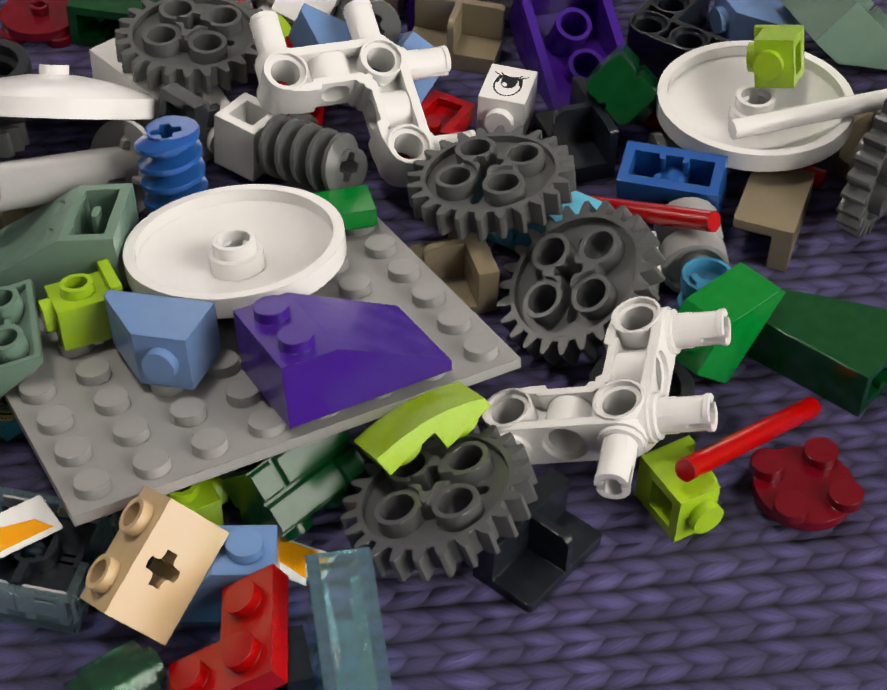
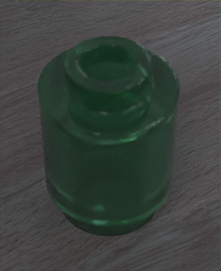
M130 640L75 670L76 677L63 683L64 690H161L160 684L166 681L168 677L161 659L152 646L149 645L141 649L134 640Z

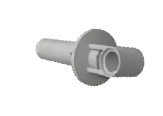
M111 120L99 128L88 150L0 162V212L45 205L79 185L133 183L138 214L145 212L147 208L144 205V198L148 193L144 192L140 184L145 174L138 170L137 163L142 156L135 152L134 143L135 140L147 133L135 121Z

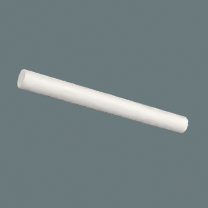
M887 88L731 119L728 122V132L730 137L735 140L882 110L884 101L887 98Z

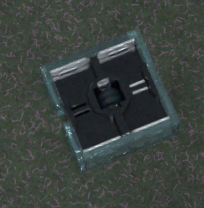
M0 486V513L41 495L63 526L62 530L0 559V620L77 635L90 607L89 603L79 597L86 587L85 581L89 568L100 555L106 553L118 532L116 512L75 527L59 497Z

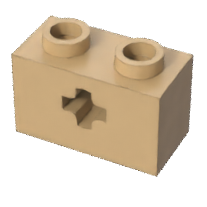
M144 486L139 496L131 500L123 510L119 520V530L106 553L100 555L89 568L85 581L86 587L79 598L104 614L165 646L230 532L174 499ZM154 557L152 564L146 568L148 560Z

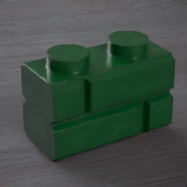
M626 44L619 45L591 72L586 81L585 89L599 104H607L605 110L619 125H627L631 120L639 125L656 110V93L659 79L646 65H638L640 59Z
M345 430L236 469L222 479V486L234 506L240 509V516L245 525H277L278 538L280 537L282 542H288L301 536L313 526L309 516L321 507L324 510L332 509L342 504L343 498L354 495L355 492L350 483L352 480L359 479L367 472L364 468L365 462L355 445L350 444V436Z

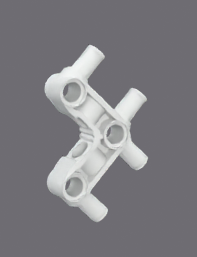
M353 0L344 7L343 15L352 40L295 48L287 47L278 14L275 11L265 10L254 14L250 18L249 27L258 52L254 64L259 82L256 93L260 106L267 112L274 115L304 114L314 112L315 107L342 103H348L351 107L356 106L358 111L363 112L371 137L368 146L378 172L384 181L395 187H407V184H409L407 174L414 171L413 162L415 160H426L424 155L426 149L440 151L439 141L446 140L452 143L458 141L457 133L434 136L429 131L413 80L449 75L451 57L445 45L406 50L404 47L396 45L384 35H381L370 0ZM372 68H376V69L380 70L381 72L375 71V70H373ZM276 81H283L287 83L289 86L281 85ZM474 130L462 132L468 137L476 136ZM398 153H404L411 159L403 158Z
M638 296L630 298L618 305L611 315V321L604 339V346L607 351L602 374L597 376L595 381H589L586 386L547 389L546 385L504 389L493 394L487 400L491 406L482 414V418L487 428L491 425H496L500 436L511 432L517 445H524L531 465L599 460L593 481L594 486H597L596 491L602 497L608 499H623L629 496L631 492L636 458L650 451L656 443L665 438L666 434L716 431L718 411L716 402H713L714 396L712 393L681 397L668 396L676 354H679L681 349L711 345L728 346L730 344L731 323L730 318L727 317L728 312L725 308H720L714 311L678 313L676 309H671L669 306L660 307L659 303L650 297Z

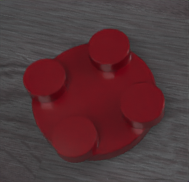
M8 0L0 11L1 39H6L19 45L24 44L26 41H46L49 47L57 49L71 45L66 5L70 0Z
M825 437L810 438L805 442L804 446H789L777 450L760 448L755 450L750 458L749 470L753 475L752 492L755 501L767 516L789 528L802 531H821L837 526L850 513L856 512L861 508L864 490L855 482L849 469L837 459L839 455L837 445Z

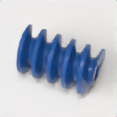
M178 115L162 116L149 122L144 129L147 134L135 140L134 150L138 155L142 156L138 160L137 167L142 174H145L140 184L144 192L148 193L144 198V205L147 210L151 211L149 213L151 214L172 201L208 190L209 184L204 176L206 165L202 159L203 146L199 140L200 127L194 119Z

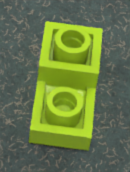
M455 382L423 393L391 410L369 426L353 442L368 458L391 476L400 466L408 464L419 454L422 444L430 436L449 448L457 439L468 435L477 425L479 417L491 405L483 396L461 382Z

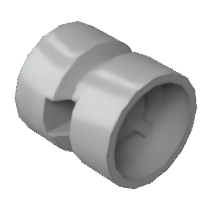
M683 197L666 204L717 211L709 201L698 197ZM721 224L716 232L653 225V229L657 233V239L660 241L658 249L665 257V262L661 264V273L665 276L664 283L674 292L680 293L681 271L684 264L691 259L712 257L730 266L726 245L723 241Z

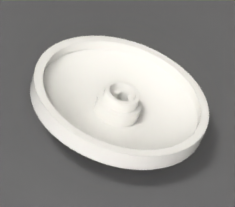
M750 40L725 41L693 49L670 63L659 79L656 114L664 132L683 149L728 156V168L754 172H779L807 167L837 152L845 144L852 130L854 116L735 140L730 137L728 122L731 119L854 95L849 83L835 68L807 52H804V74L795 88H755L754 72H748L746 64L749 42H754Z
M39 64V74H24L0 78V117L92 120L154 119L155 98L112 82L69 75V65Z
M243 184L197 192L172 201L155 210L141 220L130 232L124 243L122 257L127 281L134 293L214 302L217 319L234 318L233 310L254 304L258 299L265 296L281 295L287 292L304 295L314 293L330 281L339 271L346 256L347 245L344 222L340 213L322 197L288 186Z

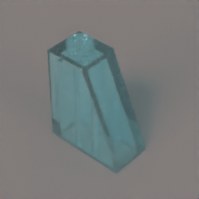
M370 547L305 555L308 634L318 690H392Z

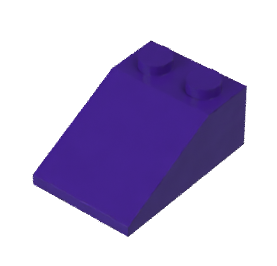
M514 0L507 16L519 57L527 70L538 72L537 89L549 110L569 105L572 77L583 76L585 81H587L591 72L619 45H625L612 0ZM602 103L603 107L606 108L607 104Z
M287 292L281 295L265 296L258 299L254 304L233 310L242 370L290 429L452 370V360L396 305Z

